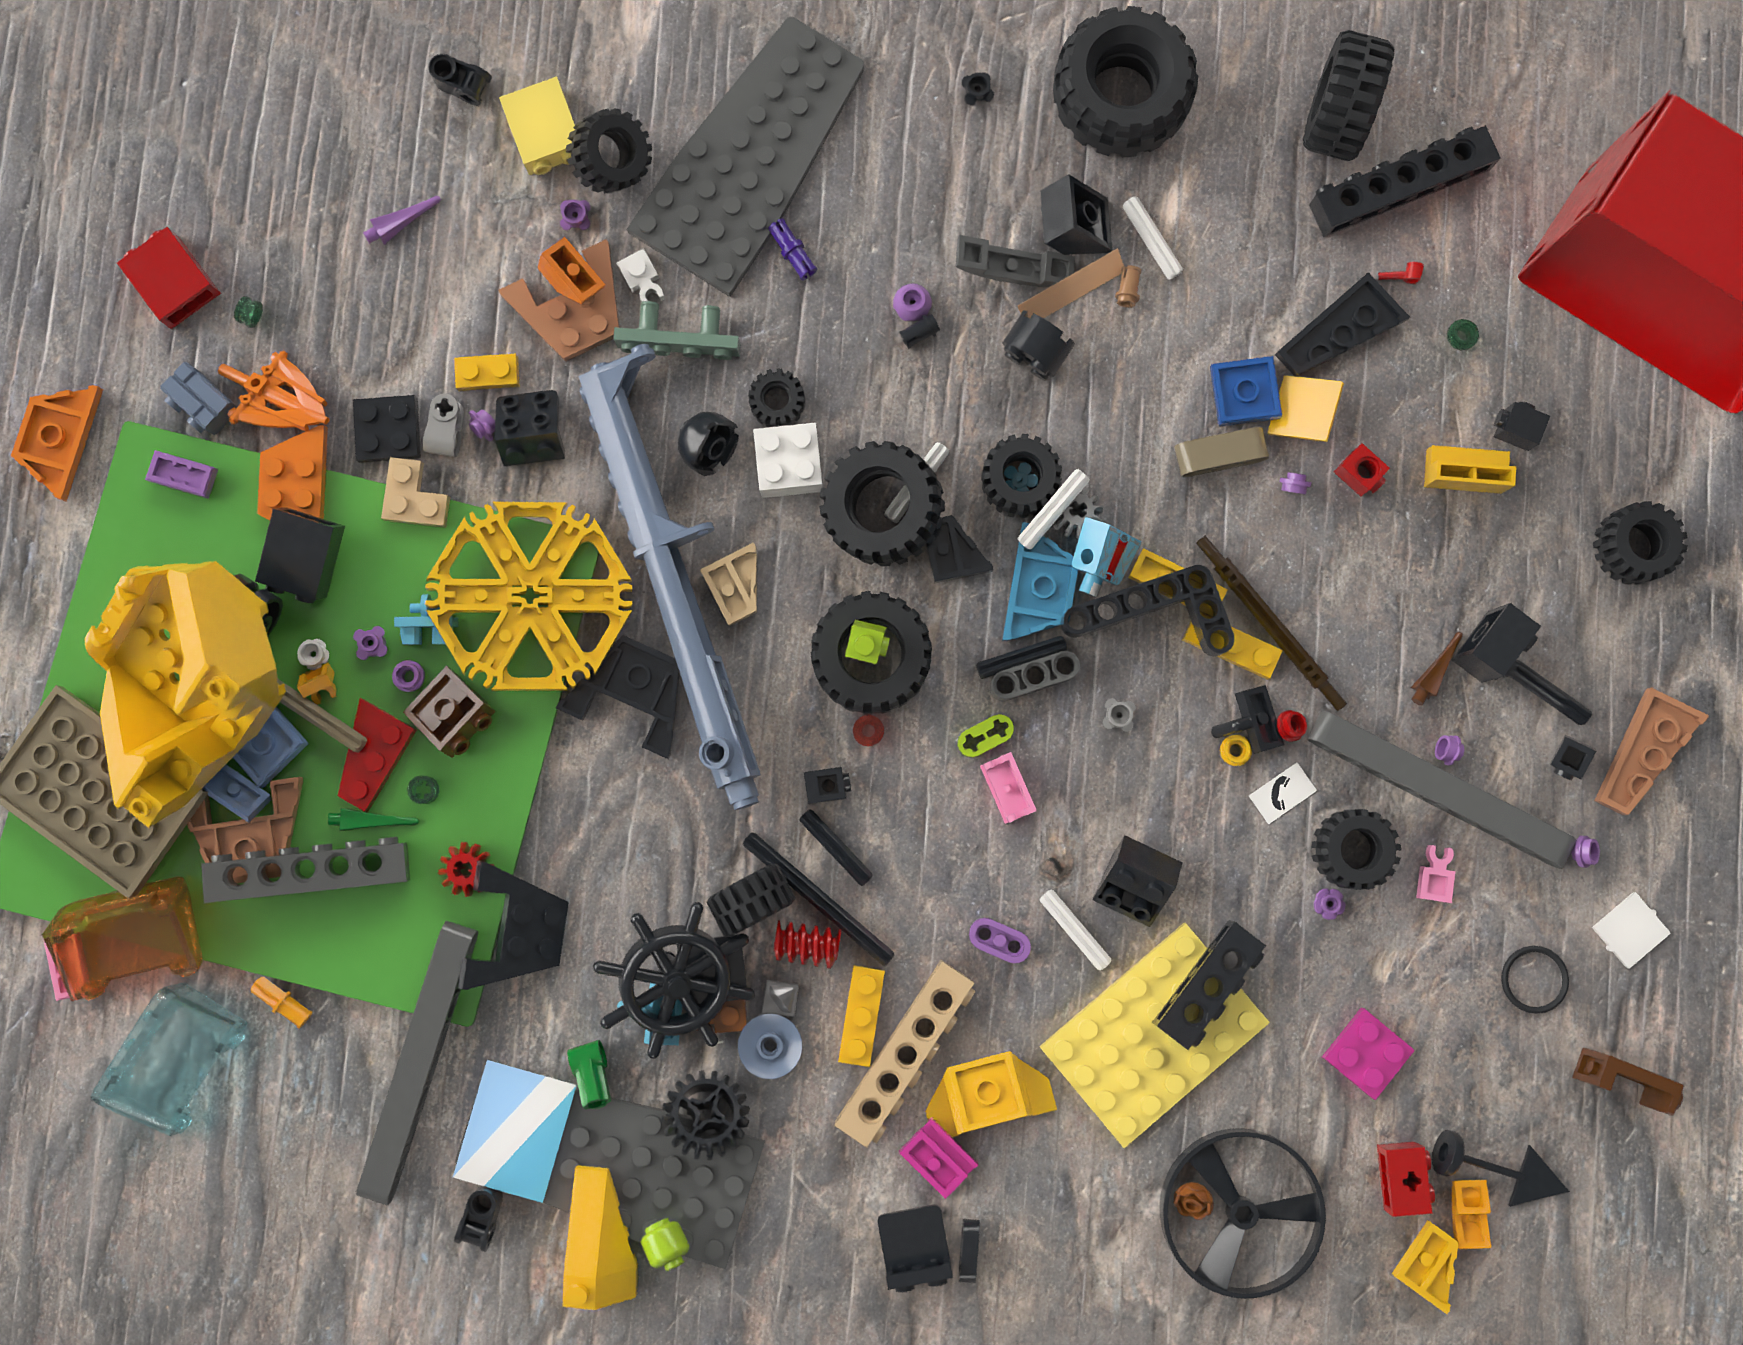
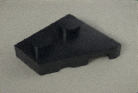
M954 516L941 517L943 519L941 529L936 528L933 533L936 537L931 545L926 543L934 584L993 572V565L978 550L977 545L970 536H967L962 530V526Z

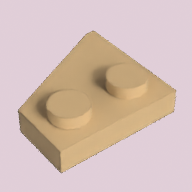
M754 542L700 569L729 626L757 613V548Z

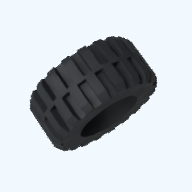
M1352 30L1339 33L1325 63L1307 118L1303 145L1308 151L1344 161L1354 160L1358 157L1376 119L1391 72L1395 49L1389 40Z
M875 441L866 442L864 449L860 450L855 446L848 450L850 456L847 459L840 456L834 462L838 468L834 473L828 470L824 478L829 482L827 488H821L820 498L824 500V505L819 506L820 514L826 520L823 525L827 533L833 537V541L854 558L870 565L876 563L880 566H890L893 562L900 565L908 562L907 557L911 555L917 557L924 551L921 548L926 543L931 545L936 537L933 535L935 529H941L943 519L940 515L941 512L945 511V501L941 496L944 492L932 468L910 448L904 445L896 446L894 442L883 441L882 445H878ZM887 476L898 478L906 485L910 493V505L905 517L897 526L885 532L875 533L865 529L859 523L856 516V503L861 491L875 479Z
M871 591L861 592V595L857 596L851 594L844 597L843 601L839 604L834 603L828 609V613L821 617L817 623L818 627L816 632L813 633L811 641V662L820 686L836 704L838 703L852 712L857 711L867 715H872V713L884 714L891 712V710L897 707H902L919 692L930 669L932 643L929 639L927 626L920 619V614L914 608L908 607L906 601L899 597L897 599L889 596V593L884 592L871 594ZM855 620L887 627L898 639L901 647V660L898 668L889 678L876 683H867L854 678L846 670L842 661V646L846 637L851 633Z

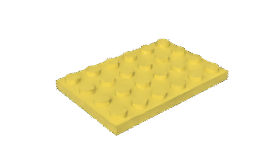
M1186 923L1179 926L1039 1046L1123 1148L1128 1146L1270 1023L1242 989L1235 995L1230 994L1223 1003L1226 1006L1224 1012L1216 1021L1211 1019L1204 1029L1206 1035L1197 1047L1191 1046L1189 1050L1185 1049L1152 1023L1207 949ZM1214 977L1206 980L1204 984L1205 993L1212 995L1218 990V981ZM1190 1004L1186 1007L1184 1015L1187 1021L1195 1020L1198 1017L1199 1008L1196 1004Z

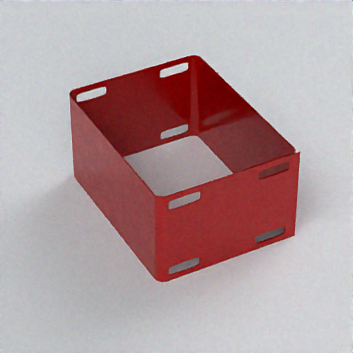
M1669 90L1587 168L1520 271L1518 278L1524 285L1722 410L1729 413H1739L1743 411V136L1679 96L1669 94L1671 91ZM1596 165V167L1590 173H1588V171Z

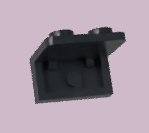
M538 391L497 398L495 443L504 467L565 459V448L558 428L559 397L557 391Z
M933 1204L879 1215L878 1228L886 1268L888 1290L895 1289L896 1292L903 1293L915 1289V1285L928 1283L930 1287L941 1286L947 1283V1279L953 1278L940 1206Z

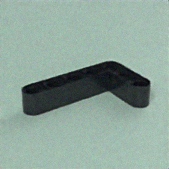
M1193 565L1073 606L1066 611L1060 622L1064 634L1068 637L1077 638L1185 602L1199 644L1204 653L1213 657L1220 656L1229 651L1235 641L1234 633L1210 570L1202 565ZM1190 574H1196L1201 577L1203 582L1202 588L1196 589L1189 584L1188 578ZM1160 584H1166L1172 588L1173 596L1171 599H1165L1159 594L1158 588ZM1129 595H1139L1143 600V608L1134 609L1131 607L1128 601ZM1205 603L1212 607L1213 617L1211 619L1204 618L1200 614L1199 607L1201 604ZM1106 604L1112 607L1114 612L1112 619H1103L1099 615L1098 608L1100 605ZM1076 614L1081 616L1084 620V627L1079 630L1070 627L1068 623L1070 615ZM1212 633L1220 634L1223 637L1224 646L1222 649L1212 646L1210 642Z

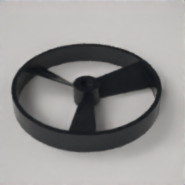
M1232 1128L1216 1131L1196 1140L1172 1164L1164 1180L1160 1195L1161 1228L1170 1251L1181 1267L1196 1282L1220 1295L1240 1299H1253L1272 1295L1287 1288L1308 1270L1317 1256L1323 1241L1326 1209L1322 1190L1315 1174L1296 1151L1279 1139L1264 1132ZM1234 1137H1252L1274 1143L1285 1149L1296 1159L1305 1172L1313 1193L1255 1205L1250 1199L1239 1195L1213 1143ZM1188 1161L1226 1203L1225 1212L1228 1218L1196 1271H1193L1177 1252L1168 1223V1205L1171 1190L1179 1172ZM1259 1219L1315 1222L1310 1242L1304 1254L1284 1275L1267 1284L1256 1287H1228L1245 1230L1254 1227Z

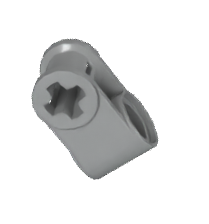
M439 394L431 401L428 422L423 436L424 452L457 457L459 453L465 414L463 406L452 395ZM450 405L453 408V411L447 412L445 416L442 413V410L448 409Z

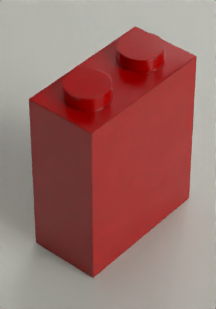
M168 227L152 233L149 240L138 248L127 251L124 258L117 262L158 320L171 330L221 294L180 237Z

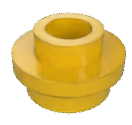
M1231 735L1222 741L1220 755L1228 765L1241 766L1249 761L1252 755V748L1250 742L1244 736ZM1232 745H1237L1240 748V754L1237 757L1230 753Z

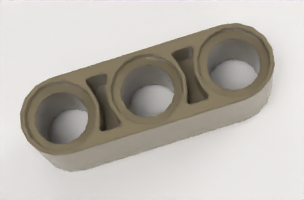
M1262 427L1189 440L1174 446L1181 477H1191L1236 468L1269 459Z

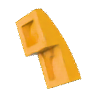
M1487 1180L1452 1181V1225L1454 1239L1459 1242L1458 1249L1491 1248L1487 1214H1491Z

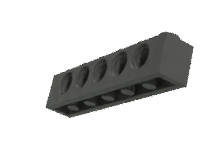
M398 837L378 839L379 845L366 846L365 840L345 842L346 849L333 850L332 844L313 845L312 852L299 853V847L279 849L278 856L266 857V851L263 850L245 852V859L232 860V854L211 856V862L201 863L204 903L410 881L407 842L399 843ZM370 853H376L382 859V865L377 871H371L366 866L365 861ZM338 856L344 857L349 864L347 872L343 875L336 873L333 869V861ZM304 860H310L315 866V872L310 878H306L300 873V864ZM271 863H275L281 868V877L276 882L271 881L266 875L267 867ZM237 867H242L247 872L248 877L243 885L237 884L233 879V872Z

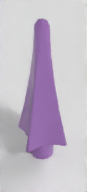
M434 196L411 207L369 219L373 227L363 232L369 244L380 238L385 245L413 220L438 204L441 198Z

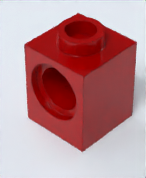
M1361 443L1333 472L1361 497L1369 490L1374 494L1386 482L1383 475L1390 467ZM1358 466H1364L1368 469L1369 479L1359 475Z

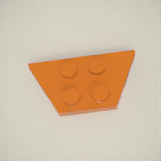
M95 385L88 386V389L79 391L65 390L50 396L43 394L30 397L11 456L21 466L29 470L30 474L38 482L44 484L53 493L54 497L67 502L103 392L102 388Z
M318 425L307 432L305 431L260 452L258 515L270 520L274 508L287 507L324 519L328 428L325 425Z

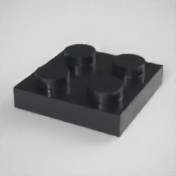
M415 395L353 399L356 461L359 463L389 461L390 457L401 459L421 458L418 398Z

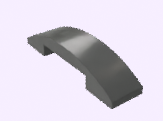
M959 235L955 267L965 272L996 281L1028 286L1051 287L1074 273L1075 256L1051 251L1037 254L989 245V240Z

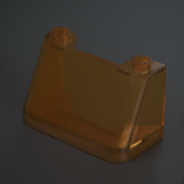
M180 876L147 883L137 896L129 899L120 892L114 891L71 902L56 913L42 933V937L71 1001L83 998L92 1000L101 996L111 980L168 966L173 975L186 977L197 972L203 963L189 889L185 879Z

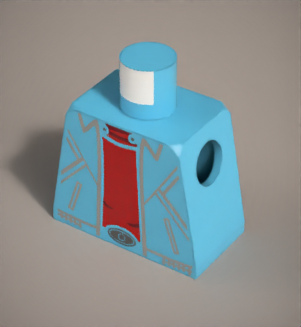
M1085 517L1072 560V567L1086 573L1079 591L1097 597L1103 581L1114 585L1120 584L1142 541L1112 525Z

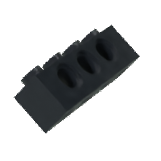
M1228 920L1152 1023L1185 1049L1189 1050L1191 1046L1197 1047L1206 1035L1204 1029L1211 1019L1216 1021L1224 1012L1226 1006L1223 1003L1230 994L1235 995L1244 985L1245 979H1243V976L1248 969L1256 968L1264 957L1262 951L1266 945L1235 921ZM1233 951L1237 955V964L1234 968L1227 969L1224 966L1223 959L1228 952ZM1214 977L1218 981V990L1212 995H1207L1204 991V984L1206 980ZM1190 1004H1196L1199 1008L1198 1017L1195 1020L1187 1021L1184 1015L1186 1007Z

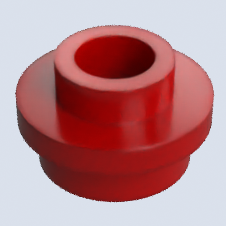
M1287 710L1278 716L1277 728L1283 739L1288 742H1294L1301 739L1306 733L1307 722L1301 713Z

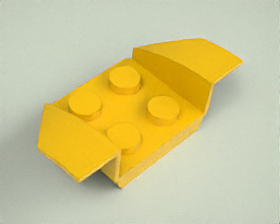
M1008 1051L947 1067L925 1112L927 1120L932 1117L952 1137H956L962 1133L1026 1116L1032 1117L1057 1110L1049 1078Z

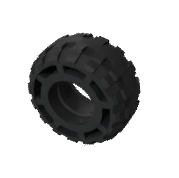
M1127 6L1126 10L1118 11L1117 7L1100 11L1097 17L1092 16L1090 19H1085L1077 26L1076 31L1071 36H1068L1061 49L1055 68L1053 96L1062 124L1067 129H1071L1074 133L1073 138L1083 146L1089 144L1097 149L1096 153L1109 156L1110 153H1118L1122 158L1136 157L1139 152L1148 151L1150 153L1161 147L1167 139L1172 138L1181 128L1190 112L1197 91V60L1194 50L1185 43L1186 36L1176 25L1171 27L1166 23L1165 16L1155 11L1152 15L1141 12L1142 7ZM1127 67L1137 71L1146 79L1151 89V97L1145 102L1134 106L1117 105L1102 95L1095 80L1106 69Z

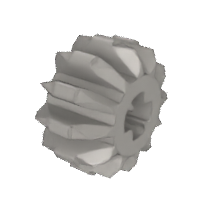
M1085 487L1082 493L1076 496L1059 516L1058 519L1060 520L1054 525L1056 530L1061 529L1063 526L1067 528L1064 532V537L1068 538L1072 530H1074L1076 538L1079 539L1085 517L1102 522V519L1097 515L1102 513L1104 508L1103 506H1094L1099 500L1098 495H1093L1090 499L1087 497L1090 490L1088 487ZM1073 508L1075 510L1079 508L1083 510L1081 516L1075 515L1073 517L1070 513Z

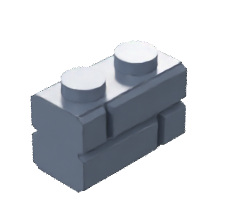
M183 362L173 372L174 375L170 376L160 386V389L168 395L164 401L178 413L184 410L190 416L186 421L198 432L202 433L206 430L216 435L226 425V422L229 421L228 411L238 406L188 362Z

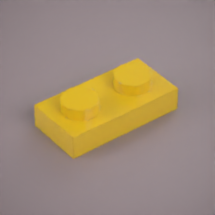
M516 353L454 358L455 386L458 391L520 387L519 363Z

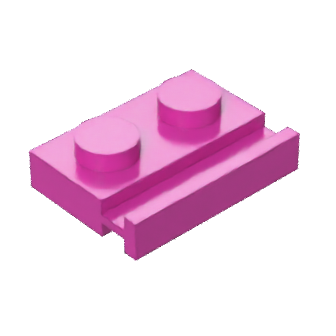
M932 1117L899 1150V1154L945 1199L978 1166V1162Z

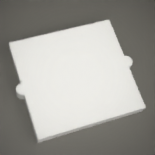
M1636 892L1630 894L1592 927L1607 945V951L1613 952L1627 969H1630L1671 934L1656 916V910L1650 909Z

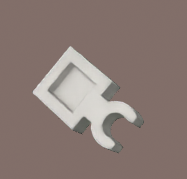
M644 248L616 262L632 293L641 289V301H648L647 296L650 293H656L661 301L664 300L661 287L652 283L659 279V276Z

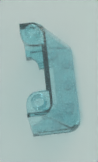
M186 983L165 986L153 996L94 1088L90 1098L103 1108L168 1136L181 1134L192 1121L190 1116L191 1108L188 1107L189 1103L220 1054L230 1048L235 1050L245 1037V1033L242 1031L248 1022Z

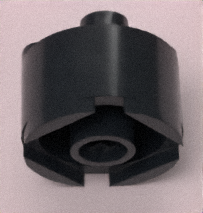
M1025 310L1022 311L1002 342L1006 351L1004 355L1018 365L1024 361L1032 367L1030 372L1043 381H1046L1049 376L1054 377L1075 346V343L1071 338L1066 343L1060 338L1064 332L1044 318L1034 313L1031 318H1028V311Z

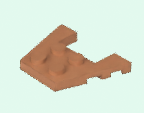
M607 239L582 250L589 266L605 283L603 289L582 304L564 295H560L537 306L523 278L498 290L502 298L516 310L565 362L613 340L614 327L620 328L610 256L611 250Z
M303 777L270 781L274 814L254 817L249 823L241 819L212 824L209 795H207L187 823L190 832L194 833L201 848L199 851L204 862H211V856L232 854V860L245 859V852L263 850L266 851V857L278 856L279 849L290 848ZM271 863L266 870L267 877L269 879L281 877V868L277 864ZM237 867L233 872L234 881L237 884L246 882L248 877L246 870L242 867Z

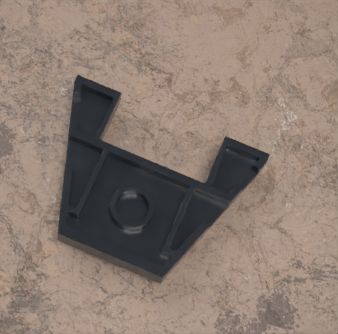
M622 635L611 647L596 674H594L592 669L590 671V679L587 680L585 677L576 684V687L557 704L556 709L583 721L596 693L601 692L654 716L655 719L643 742L642 748L669 759L680 677L676 659Z
M477 861L473 890L505 894L495 961L463 958L458 988L468 990L560 966L569 902L487 862Z

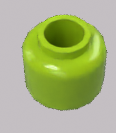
M665 1218L645 1229L646 1235L642 1238L641 1244L652 1267H665L666 1272L685 1263L682 1257L688 1253L690 1245L678 1222H670L668 1218Z

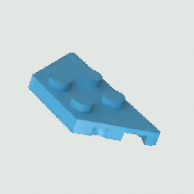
M1022 522L1020 534L1025 530L1029 523ZM1042 536L1032 549H1027L1018 542L1002 641L1007 642L1061 626L1062 616L1072 607L1078 569L1072 567L1074 556L1069 552L1063 551L1058 547V544L1048 537Z

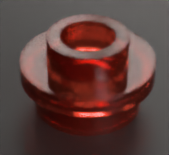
M864 715L854 723V738L863 746H874L882 740L884 726L877 717ZM866 725H871L875 729L871 737H866L862 733Z

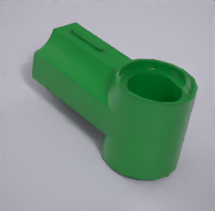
M596 1040L568 1049V1061L571 1071L577 1079L582 1107L587 1110L606 1106L611 1102V1096L605 1073L607 1058L601 1041Z

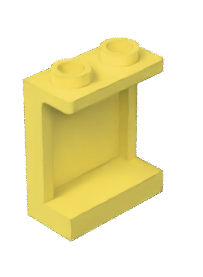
M557 76L499 97L523 164L529 175H542L549 172L552 167L563 163L568 164L567 159L571 158V153L566 152V145L572 143L568 136L570 132L575 130L573 128L575 123Z

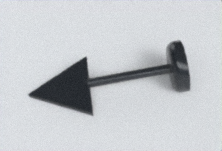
M1445 1130L1438 1136L1432 1153V1165L1436 1174L1450 1177L1456 1174L1463 1162L1517 1179L1508 1204L1510 1207L1570 1192L1529 1144L1520 1171H1516L1465 1155L1463 1138L1457 1132Z

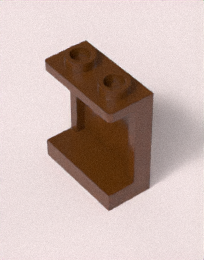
M1582 1048L1572 1078L1611 1091L1616 1075H1619L1644 1086L1639 1101L1640 1105L1671 1116L1681 1106L1683 1101V1084L1611 1055Z

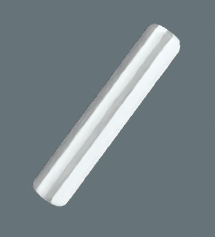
M1134 196L1128 199L1123 205L1127 216L1166 278L1170 280L1177 277L1183 269L1139 198Z
M937 442L923 460L935 473L948 456L949 450L943 444ZM906 485L903 486L884 514L894 523L899 522L910 505V493Z
M1076 469L1019 535L1018 541L1027 549H1032L1088 484L1089 477L1081 470Z
M1048 890L1043 894L1040 902L1098 970L1106 968L1112 961L1111 958L1055 891Z

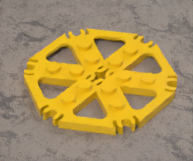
M493 502L498 511V514H494L492 507L485 504L484 508L488 514L487 518L479 520L472 511L469 514L474 527H471L464 517L427 576V582L438 581L440 583L425 584L426 591L438 592L437 599L432 601L426 600L425 605L431 609L438 607L440 609L426 611L464 676L466 670L471 665H474L469 671L468 678L473 681L477 673L483 672L487 675V679L483 684V687L486 689L492 685L494 678H498L492 691H568L567 687L563 684L562 678L566 677L568 685L574 688L576 683L572 676L575 672H581L587 680L590 679V671L585 667L586 664L596 674L628 620L632 610L622 611L619 610V607L629 609L632 607V601H623L620 598V594L625 591L631 592L632 585L628 583L619 585V583L631 582L632 580L595 518L588 528L585 527L589 523L590 514L586 513L580 521L572 518L576 506L571 505L568 507L566 515H562L567 502ZM544 517L552 522V528L530 563L508 528V523L512 518ZM475 541L483 548L500 579H453L450 576V568L464 545ZM585 542L592 543L596 547L610 572L607 579H560L578 547ZM527 588H533L534 593L539 594V598H534L532 604H527L526 598L520 597L521 594H526ZM512 605H522L521 607H512ZM538 605H548V607H539ZM455 613H500L476 652H467L462 647L449 624L450 617ZM560 613H604L609 617L610 624L597 647L591 652H584L579 647ZM529 629L533 632L553 666L552 673L547 677L516 678L512 677L507 671L508 664Z

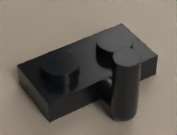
M1266 685L1235 693L1242 718L1213 726L1211 729V733L1215 738L1246 730L1253 754L1285 745L1277 728V719Z

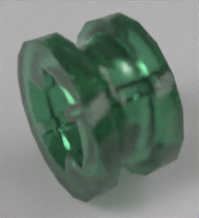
M243 296L235 307V321L240 324L245 322V325L250 328L255 327L262 316V303L257 300L252 302L250 297Z
M424 775L414 777L407 787L408 796L413 802L418 804L432 803L440 792L437 781L432 777ZM423 781H427L426 786L431 787V792L426 793L424 799H421V793H416L417 786H422Z

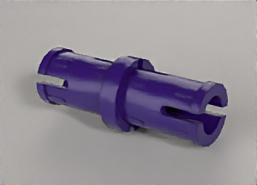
M783 218L778 219L779 225L777 226L773 222L768 229L782 249L781 255L783 258L790 261L801 280L808 279L807 273L811 277L818 269L804 251L802 241L795 238Z

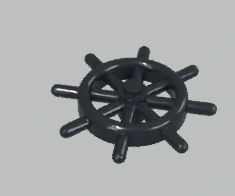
M694 902L691 905L685 926L672 925L652 931L640 913L633 914L631 916V923L639 934L640 939L629 949L622 964L596 961L593 965V970L597 974L619 977V992L624 1004L604 1016L600 1021V1025L604 1029H609L630 1016L642 1028L653 1033L647 1050V1054L651 1059L659 1057L665 1035H683L698 1029L708 1046H716L718 1037L709 1022L720 1012L727 997L749 1001L755 996L753 989L731 984L730 966L726 958L748 944V935L741 933L719 946L710 935L698 929L703 912V905L699 902ZM679 944L676 956L672 952L664 951L663 947ZM692 946L700 948L707 953L687 966ZM652 955L659 969L655 971L640 968V966L647 957ZM714 965V981L694 978ZM634 981L657 984L635 997ZM690 990L708 993V996L698 1006ZM664 996L658 1015L644 1008ZM676 1000L681 1002L687 1013L671 1016Z

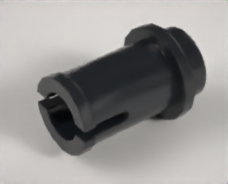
M925 314L922 315V320L903 331H899L908 349L931 335L936 337V333L940 331V328L932 314L927 317Z

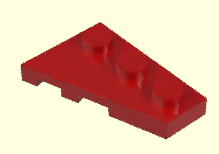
M360 698L353 729L366 737L367 743L360 752H354L348 748L338 797L364 812H369L417 729L367 700Z

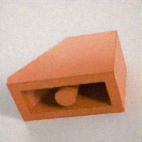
M566 237L541 253L537 269L558 293L582 304L605 287V283Z

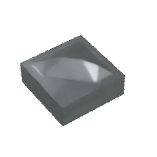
M767 980L762 1013L794 1017L799 984Z

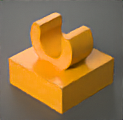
M329 662L321 665L320 668L299 675L297 689L303 698L311 695L312 701L317 705L321 703L322 699L318 693L320 690H327L332 698L336 697L337 688L333 683L335 672Z

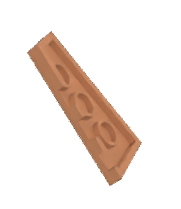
M1652 687L1647 688L1594 801L1622 815H1629L1653 786V781L1661 771L1666 770L1672 762L1671 759L1681 747L1688 743L1693 737L1692 733L1699 725L1706 721L1709 715Z

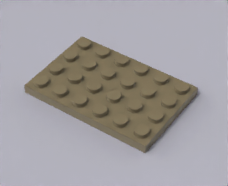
M55 685L0 763V805L128 899L136 898L208 795V792L202 788L184 807L149 828L123 806L118 809L114 806L100 713L59 685Z

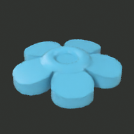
M1024 462L1019 465L1018 471L1014 466H1008L1004 471L1006 478L1010 479L1005 481L1007 485L1020 492L1029 491L1028 487L1035 488L1038 485V477L1030 474L1032 468L1028 463Z

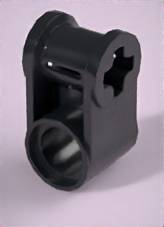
M437 54L429 62V72L439 90L458 97L471 105L480 106L482 102L480 97L485 85L492 80V76L486 70L460 61L447 54ZM451 70L448 76L439 77L442 71Z
M480 1186L470 1195L455 1234V1243L460 1244L463 1241L479 1246L483 1252L488 1250L503 1202L502 1191ZM479 1195L489 1197L492 1203L490 1208L480 1204Z

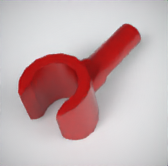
M1408 262L1405 271L1378 272V280L1398 279L1408 284H1416L1421 279L1424 264Z

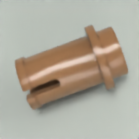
M1127 265V267H1122L1120 288L1115 293V298L1119 306L1131 308L1140 299V295L1137 292L1142 270L1137 266Z

